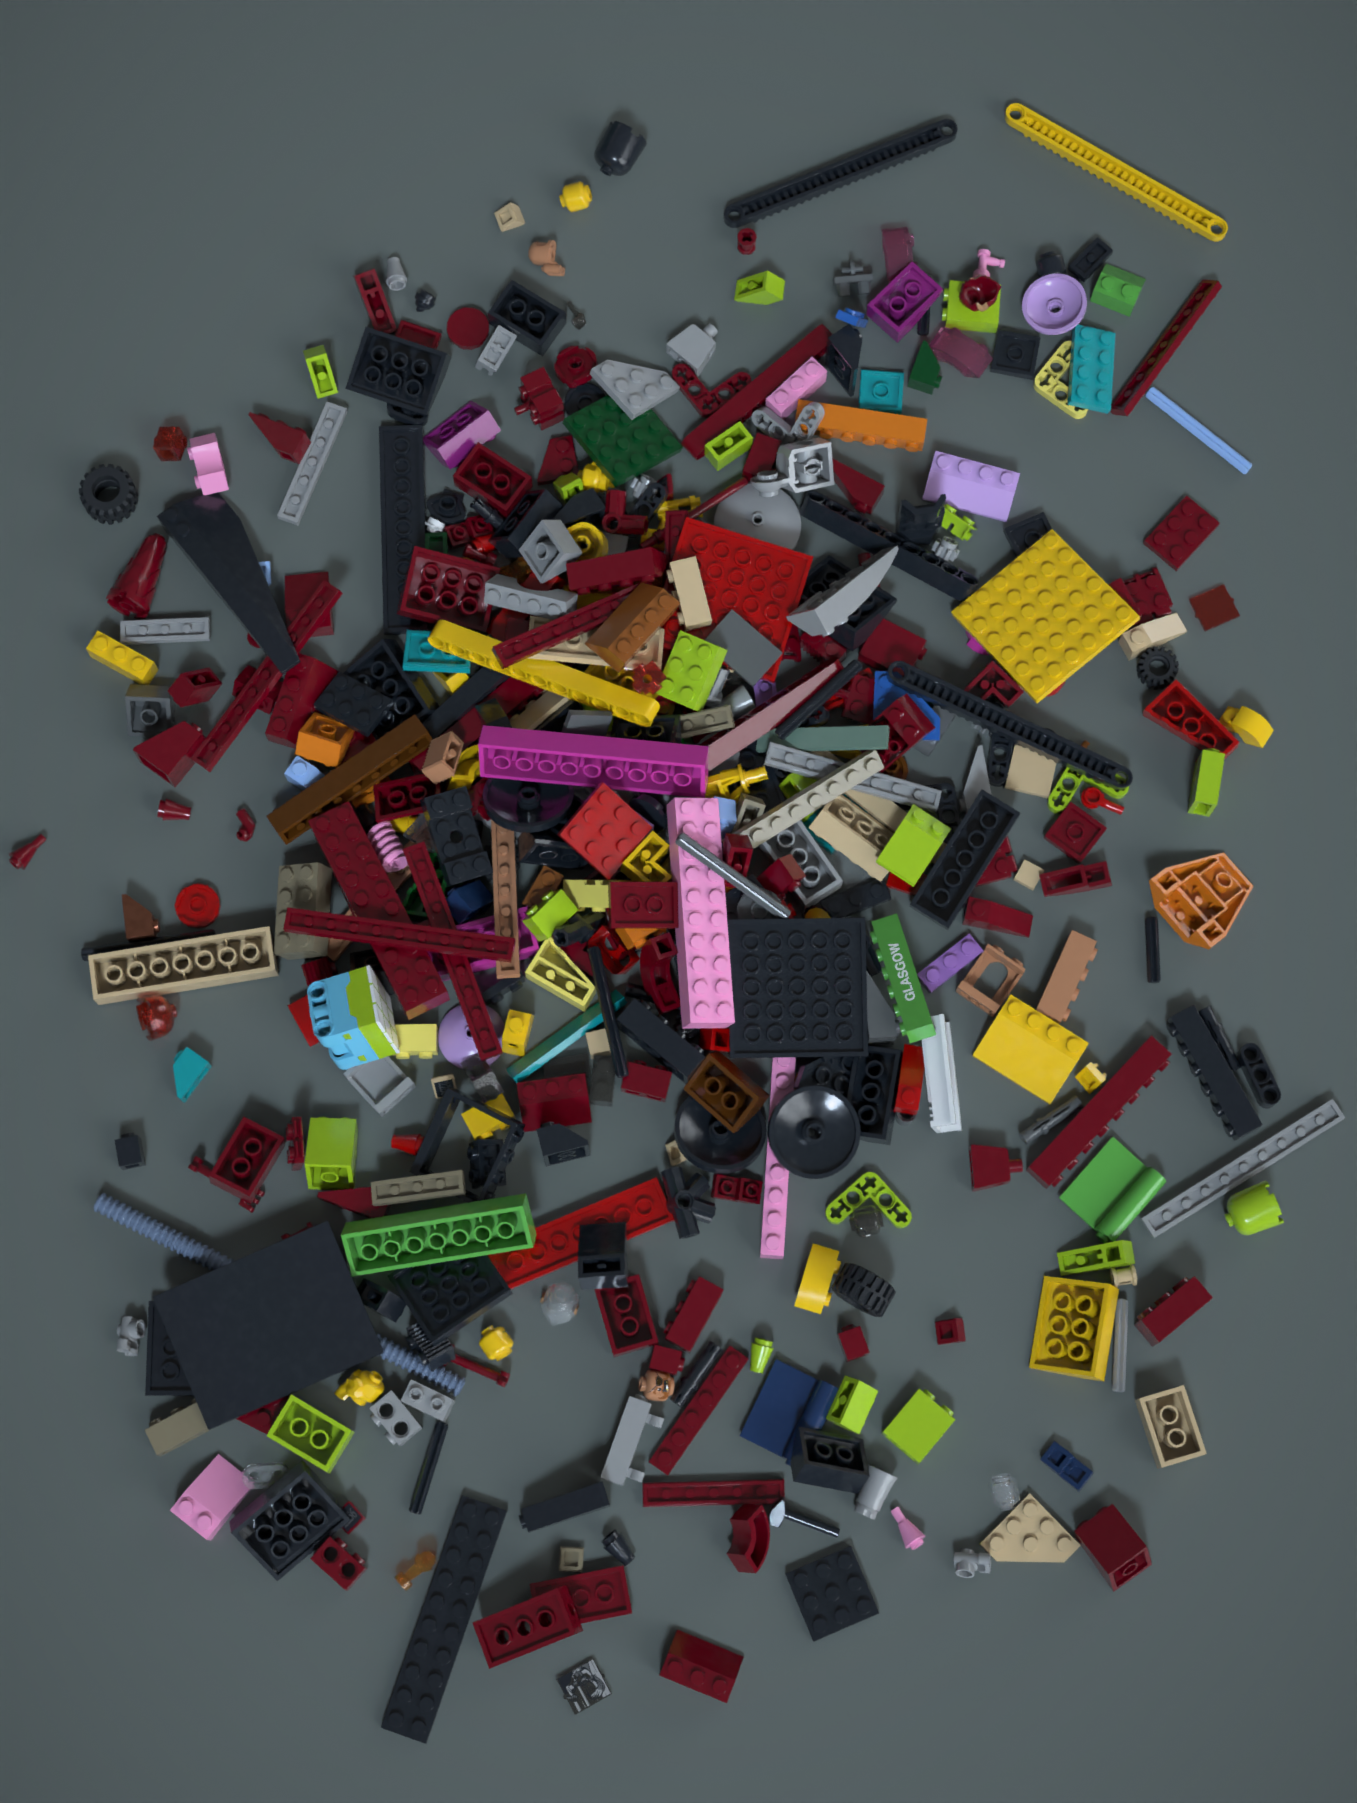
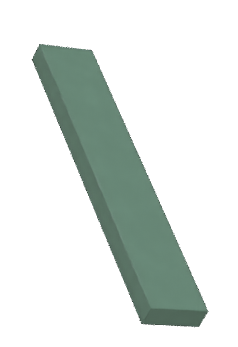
M888 725L797 728L784 740L777 737L775 734L777 728H774L757 739L756 750L758 753L767 752L770 742L801 751L888 749L890 728Z

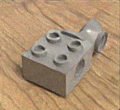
M818 437L780 445L776 458L777 471H761L757 473V476L750 479V483L759 491V496L761 497L776 496L779 494L780 488L798 493L834 485L831 442Z

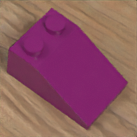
M912 261L867 305L866 315L898 343L940 296L943 288Z

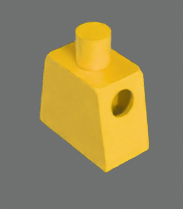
M509 1009L502 1036L503 1053L520 1057L525 1056L534 1015Z

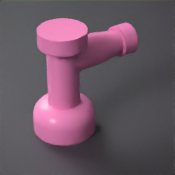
M987 249L978 250L979 264L978 269L973 272V278L979 275L990 277L989 271L986 270L987 265L1004 268L1005 260L990 257L991 252Z

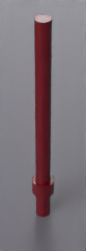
M742 477L691 510L689 518H697L748 485L747 479ZM665 528L653 532L650 538L639 544L640 549L664 542Z

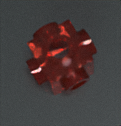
M159 427L157 436L154 438L153 448L160 461H181L184 449L187 447L186 436H184L180 427Z
M653 660L646 666L642 662L632 671L635 675L631 677L634 680L631 685L639 694L644 692L647 695L650 692L653 696L662 688L660 683L667 677ZM645 675L652 677V681L648 684L643 681Z

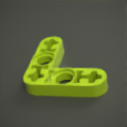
M1066 767L1048 798L1047 807L1056 814L1063 812L1082 780L1116 799L1123 798L1127 794L1129 786L1124 791L1119 790V792L1114 791L1115 789L1109 786L1106 787L1105 784L1095 782L1094 779L1087 778L1086 775L1078 773L1074 775L1072 774L1073 771ZM1115 775V780L1118 783L1124 784L1126 782V779L1122 776ZM1071 779L1075 786L1073 789H1065L1062 781ZM1060 793L1065 794L1061 800L1062 805L1055 807L1053 800H1057Z
M873 1172L863 1174L830 1203L825 1212L828 1222L840 1224L866 1200L870 1199L896 1228L907 1227L912 1219L910 1210L885 1182ZM865 1178L869 1180L874 1178L875 1188L869 1186L865 1189L864 1193L867 1195L864 1197L862 1191L855 1186L859 1185L862 1188L866 1184ZM856 1192L859 1195V1202L856 1204L848 1203L846 1200L847 1194ZM882 1194L890 1195L892 1198L891 1205L882 1206L879 1202V1197ZM842 1200L843 1204L850 1210L847 1212L844 1208L840 1212L841 1218H831L832 1211L830 1209L837 1210L842 1205L839 1203ZM895 1203L899 1205L896 1210L900 1214H906L905 1223L903 1221H896L897 1215L894 1211L891 1214L887 1212L894 1207Z

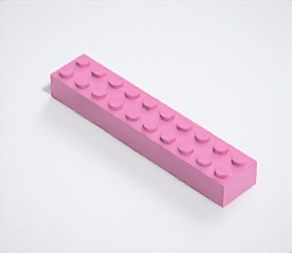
M674 798L666 806L672 882H678L679 928L675 929L678 951L677 963L682 1029L727 1028L735 1023L724 878L675 843L677 837L683 832L723 861L718 798Z

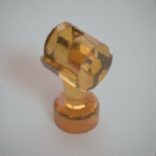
M428 1551L421 1554L418 1553L415 1557V1563L405 1574L400 1571L394 1578L407 1591L412 1587L411 1581L422 1572L433 1570L432 1567L436 1564L435 1555Z

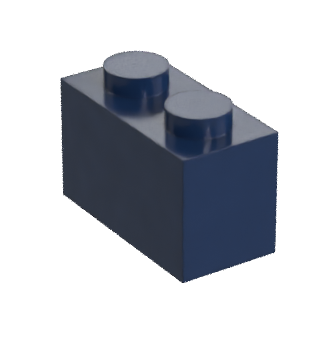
M480 880L472 883L466 882L460 888L456 886L446 894L448 897L446 901L451 915L458 924L485 914L494 903V896Z

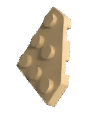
M1030 1493L979 1544L997 1562L1063 1563L1081 1546Z

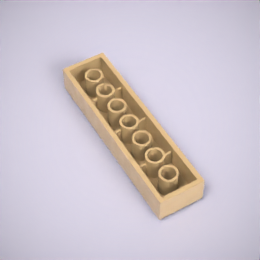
M269 926L88 955L93 1000L98 1005L279 976L277 959L274 954V937Z

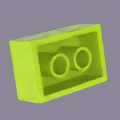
M680 630L654 693L693 710L703 711L728 650Z
M291 1394L266 1436L327 1473H331L355 1432Z

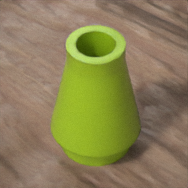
M755 1337L754 1343L751 1342L750 1371L764 1372V1368L774 1349L772 1347L773 1341Z

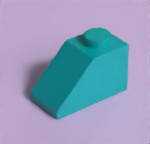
M188 1047L184 1051L180 1050L174 1058L175 1063L173 1064L177 1097L183 1103L187 1101L212 1067L208 1061Z

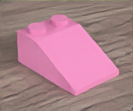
M218 1454L185 1490L170 1511L206 1540L211 1541L255 1485V1482Z

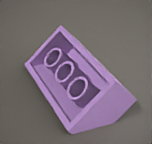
M935 451L922 500L936 503L941 494H946L945 504L947 503L955 509L1007 522L1020 473Z

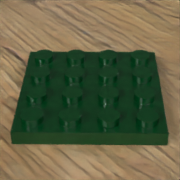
M609 395L564 418L562 423L615 488L680 453L683 448L652 409L631 420Z

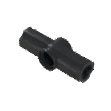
M591 912L584 916L576 914L567 924L554 930L552 933L554 943L558 947H567L576 942L584 944L602 925H607L606 915L603 912Z

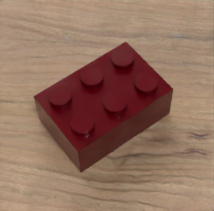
M479 442L453 475L454 486L474 499L480 496L490 507H495L503 518L508 516L524 493L530 491L533 487L530 475Z
M243 1117L210 1172V1183L251 1204L284 1149L285 1138Z
M639 1274L628 1277V1287L594 1289L613 1357L659 1345Z
M1195 1276L1191 1279L1185 1277L1172 1287L1174 1290L1172 1294L1169 1291L1154 1302L1156 1305L1154 1309L1150 1306L1136 1317L1139 1321L1135 1324V1327L1152 1347L1165 1339L1213 1298Z

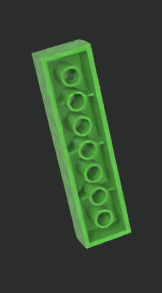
M526 1193L346 1222L341 1233L352 1276L533 1248L537 1236Z

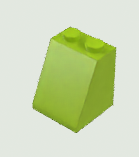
M310 1117L305 1156L308 1189L343 1190L355 1188L358 1140L356 1119L348 1117Z

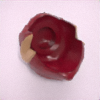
M987 276L970 277L962 284L958 297L966 308L975 312H983L995 303L1001 285Z

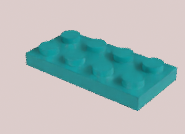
M1079 324L1072 329L1067 405L1106 414L1111 411L1116 333Z

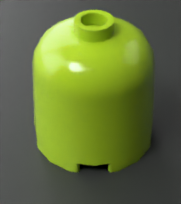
M1266 1180L1235 1193L1227 1201L1228 1213L1224 1214L1229 1227L1234 1226L1237 1232L1242 1235H1252L1284 1223V1220L1278 1217L1282 1213L1274 1193L1269 1194L1268 1189L1266 1190L1269 1187Z

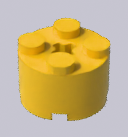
M579 522L567 528L583 552L577 561L607 556L608 539L594 525L587 522ZM588 544V547L582 549L581 545Z

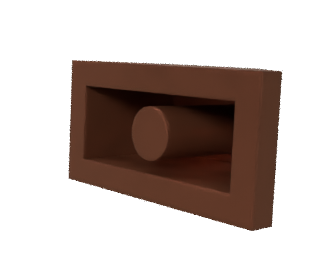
M122 894L127 940L135 941L156 938L157 932H160L159 920L155 919L149 910L130 896Z

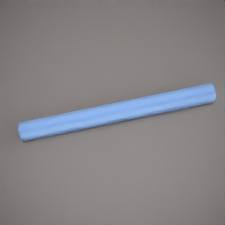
M1151 387L1148 390L1146 398L1240 472L1246 474L1251 469L1252 463L1155 387Z

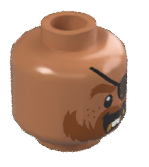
M650 1369L646 1371L644 1377H640L639 1391H643V1396L647 1400L666 1401L669 1396L673 1395L674 1378L667 1372Z

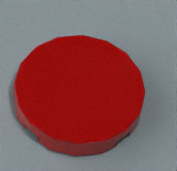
M200 883L183 888L175 901V911L180 921L186 926L196 929L205 928L214 923L221 909L220 899L216 892L208 885Z

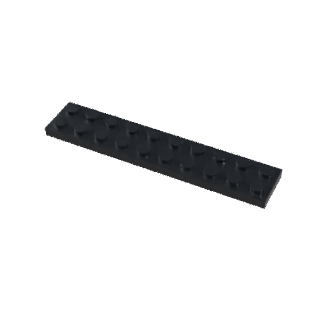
M379 426L384 635L406 634L407 630L428 631V622L396 614L414 546L425 548L423 426Z
M462 1495L381 1728L427 1744L507 1514L506 1510Z

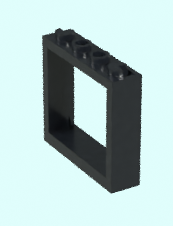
M447 1088L409 1172L416 1176L434 1174L429 1168L457 1106L462 1101L511 1126L480 1196L466 1189V1195L456 1196L467 1203L494 1199L497 1186L504 1180L506 1166L514 1158V1149L524 1136L523 1129L526 1124L458 1089Z

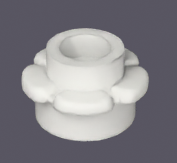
M429 517L428 521L425 522L427 531L431 533L444 532L445 524L432 517Z

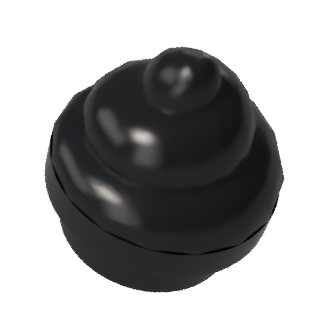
M421 289L420 293L417 292L415 295L416 311L430 310L434 307L436 298L424 289Z

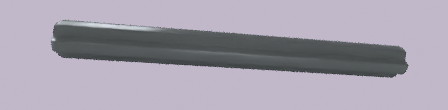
M682 832L677 837L675 843L770 913L779 919H787L789 917L790 909L687 834Z

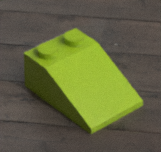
M913 804L876 860V863L914 887L951 828Z

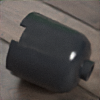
M618 121L610 122L594 152L595 160L601 167L600 171L607 176H623L627 174L647 145L643 136L639 134L636 137L631 133L632 128Z

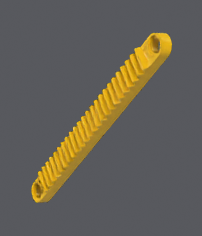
M1013 103L1007 107L1005 112L1006 123L1023 133L1024 137H1030L1033 142L1037 141L1040 146L1044 145L1047 150L1051 149L1054 154H1060L1061 158H1067L1068 162H1074L1075 166H1081L1082 170H1088L1091 175L1095 174L1098 179L1102 178L1105 183L1109 182L1112 187H1118L1119 191H1125L1126 195H1132L1133 199H1139L1142 204L1146 203L1149 208L1153 207L1156 212H1162L1163 216H1169L1170 220H1176L1177 224H1183L1184 228H1190L1193 233L1197 232L1214 242L1221 241L1225 237L1228 225L1219 216L1024 105ZM1013 111H1018L1021 114V117L1019 119H1013L1010 116V113ZM1214 225L1220 226L1222 232L1215 234L1211 231V227Z

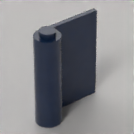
M775 1359L739 1436L786 1459L785 1464L791 1467L790 1462L797 1428L804 1427L821 1431L839 1389Z

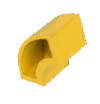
M478 744L465 749L461 753L455 775L446 780L445 792L466 786L468 790L473 780L480 777Z
M812 1244L795 1301V1307L821 1314L823 1306H829L832 1293L828 1292L833 1274L838 1275L841 1261L837 1260L839 1251Z

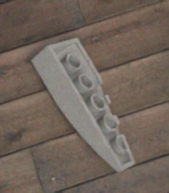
M893 546L882 549L861 563L862 566L846 573L845 578L829 585L830 589L823 593L819 591L787 615V620L811 636L822 634L825 637L835 631L834 627L849 620L848 616L879 585L890 568L899 550L898 547Z

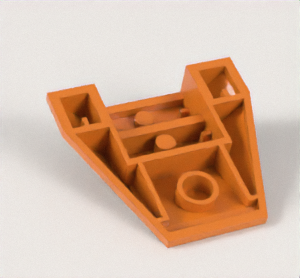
M1224 852L1167 867L1149 880L1154 908L1184 942L1205 949H1211L1227 935L1253 888L1251 882Z

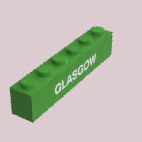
M897 913L871 921L874 930L870 931L873 944L878 943L879 948L875 949L879 962L884 961L885 964L884 967H881L885 981L890 980L891 985L887 986L890 998H895L897 1002L893 1004L896 1017L901 1016L903 1021L899 1023L902 1036L907 1035L910 1043L935 1036L936 1032Z

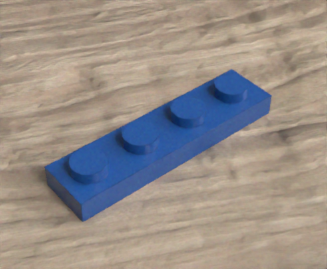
M846 307L844 311L838 309L835 317L862 328H866L868 320L864 318V313Z

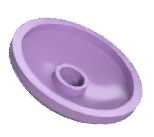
M1049 274L1037 279L1028 287L1022 301V311L1026 322L1037 332L1046 335H1058L1073 329L1082 320L1087 308V297L1084 288L1076 279L1065 274ZM1054 309H1060L1057 313L1053 312Z
M459 1005L450 1010L443 1018L438 1031V1043L444 1057L452 1065L464 1070H480L493 1064L500 1055L484 1061L480 1060L472 1037L467 1036L469 1028L461 1006ZM486 1006L502 1049V1036L505 1025L499 1014L489 1006Z

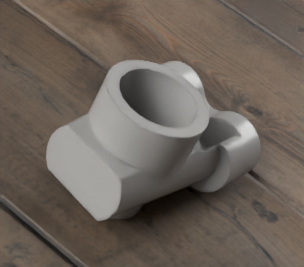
M132 1316L122 1317V1323L117 1326L119 1339L117 1340L116 1351L123 1352L126 1356L138 1355L139 1345L137 1344V1339L143 1338L146 1333V1326L143 1320Z
M961 1549L960 1552H955L954 1568H956V1575L963 1578H971L974 1576L975 1571L990 1574L991 1554H977L971 1549Z

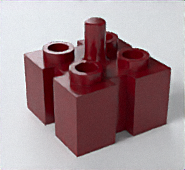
M541 367L520 377L521 386L519 390L521 393L520 399L523 404L514 407L516 415L530 410L531 413L529 415L533 424H538L541 431L563 421V401L557 390L553 387L545 368Z

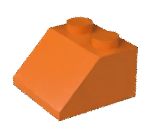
M314 712L299 731L295 754L302 756L306 760H314L323 763L325 766L337 768L345 758L355 730L331 717Z

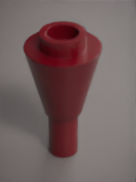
M39 834L31 843H27L10 852L9 862L16 869L21 868L25 870L36 853V849L46 841V838Z

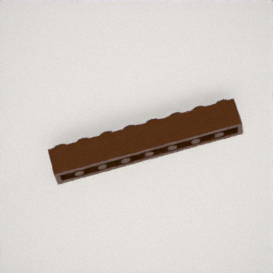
M413 715L393 730L387 732L380 739L368 745L361 752L349 758L342 765L331 770L323 778L312 783L304 791L293 796L285 804L274 809L266 817L287 845L311 829L308 820L348 801L350 802L429 748L433 739L417 716Z

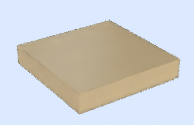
M1014 745L1005 789L1049 798L1056 763L1052 759H1046L1045 756L1038 755L1037 752L1030 751L1028 748Z

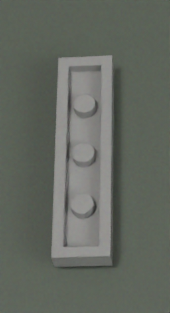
M209 617L120 621V642L123 645L210 641Z

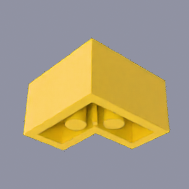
M652 830L622 863L620 871L633 882H670L672 876L657 864L667 854L670 845Z

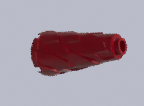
M153 533V535H148L142 541L135 556L131 557L123 573L119 575L113 587L109 590L106 597L108 599L107 603L119 613L128 617L130 612L136 613L134 617L136 619L147 617L156 592L155 586L161 573L160 567L166 553L165 548L167 544L162 535Z

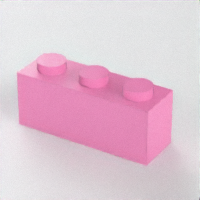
M811 357L766 398L765 407H768L785 420L797 409L798 399L807 400L826 382L827 370Z

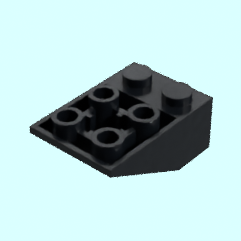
M626 1222L580 1225L578 1279L581 1290L628 1287Z

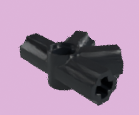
M673 1167L662 1171L661 1175L668 1197L666 1206L668 1211L673 1214L679 1239H686L700 1234L696 1220L709 1224L716 1211L715 1203L700 1199L710 1188L709 1181L704 1175L695 1173L685 1182L681 1167ZM678 1199L682 1201L683 1207L679 1205Z

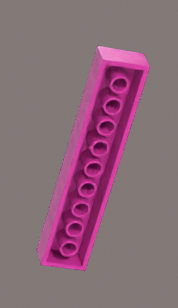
M486 725L482 727L478 743L480 777L594 788L600 782H604L610 789L699 798H705L709 746Z

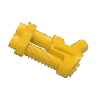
M692 495L689 498L665 501L657 511L658 520L660 521L658 529L662 530L665 528V511L679 510L678 507L689 505L691 510H693L696 506L701 505L700 497L695 498V495Z

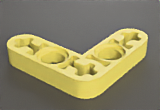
M1065 341L1036 375L1033 387L1037 393L1075 419H1081L1086 416L1088 409L1082 408V410L1075 411V406H1068L1069 387L1059 381L1070 368L1071 353L1068 354L1065 360L1063 357L1066 350L1071 349L1072 341ZM1053 363H1059L1062 366V370L1054 372L1050 366ZM1047 375H1049L1050 378L1047 385L1040 386V382H1043ZM1063 391L1066 393L1067 398L1059 400L1056 398L1055 393Z

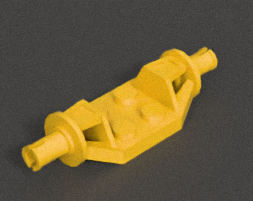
M740 763L737 764L738 768L722 770L720 774L708 777L705 798L716 796L735 800L737 805L741 793L749 794V784L769 779L765 765L745 771ZM740 781L741 786L730 794L728 785Z

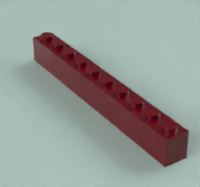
M555 661L574 669L580 664ZM510 677L479 704L496 698L510 720L519 711H525L526 705L535 697L540 698L545 689ZM475 707L442 734L444 735L452 731L464 742L462 752L479 743L483 725ZM429 748L411 760L412 765L419 774H424L421 769H423Z

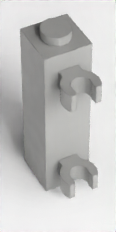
M635 1394V1397L629 1396L604 1465L601 1479L620 1486L624 1485L626 1477L642 1483L645 1473L630 1468L645 1423L661 1429L664 1422L663 1418L649 1414L652 1404L648 1403L646 1397Z

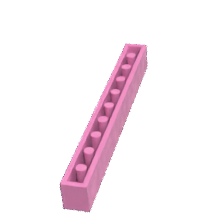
M796 1057L772 1058L768 1123L776 1104L786 1094L794 1090ZM768 1133L760 1258L783 1259L789 1171L783 1168L774 1157L769 1146Z

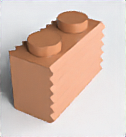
M452 731L431 740L423 769H421L425 776L434 784L441 783L444 779L454 776L464 742Z

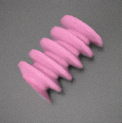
M389 821L380 822L369 830L367 837L386 872H396L404 869L408 864L403 853V845L399 842V837L395 835L396 831L392 828V824Z

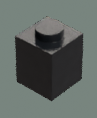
M127 1133L121 1135V1139L115 1140L118 1164L122 1170L146 1166L142 1140L138 1135L134 1136V1133Z

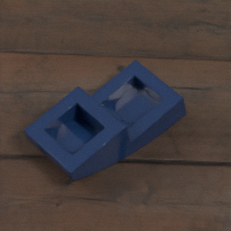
M1056 1441L1052 1443L1040 1459L1078 1492L1093 1475V1471L1074 1458V1455Z

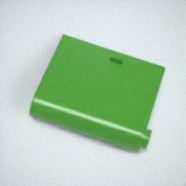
M1111 1137L1059 1196V1199L1097 1233L1096 1237L1102 1243L1114 1242L1164 1186L1166 1180L1155 1169L1146 1167L1119 1141Z

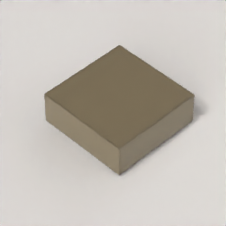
M560 1546L559 1571L583 1572L584 1548Z

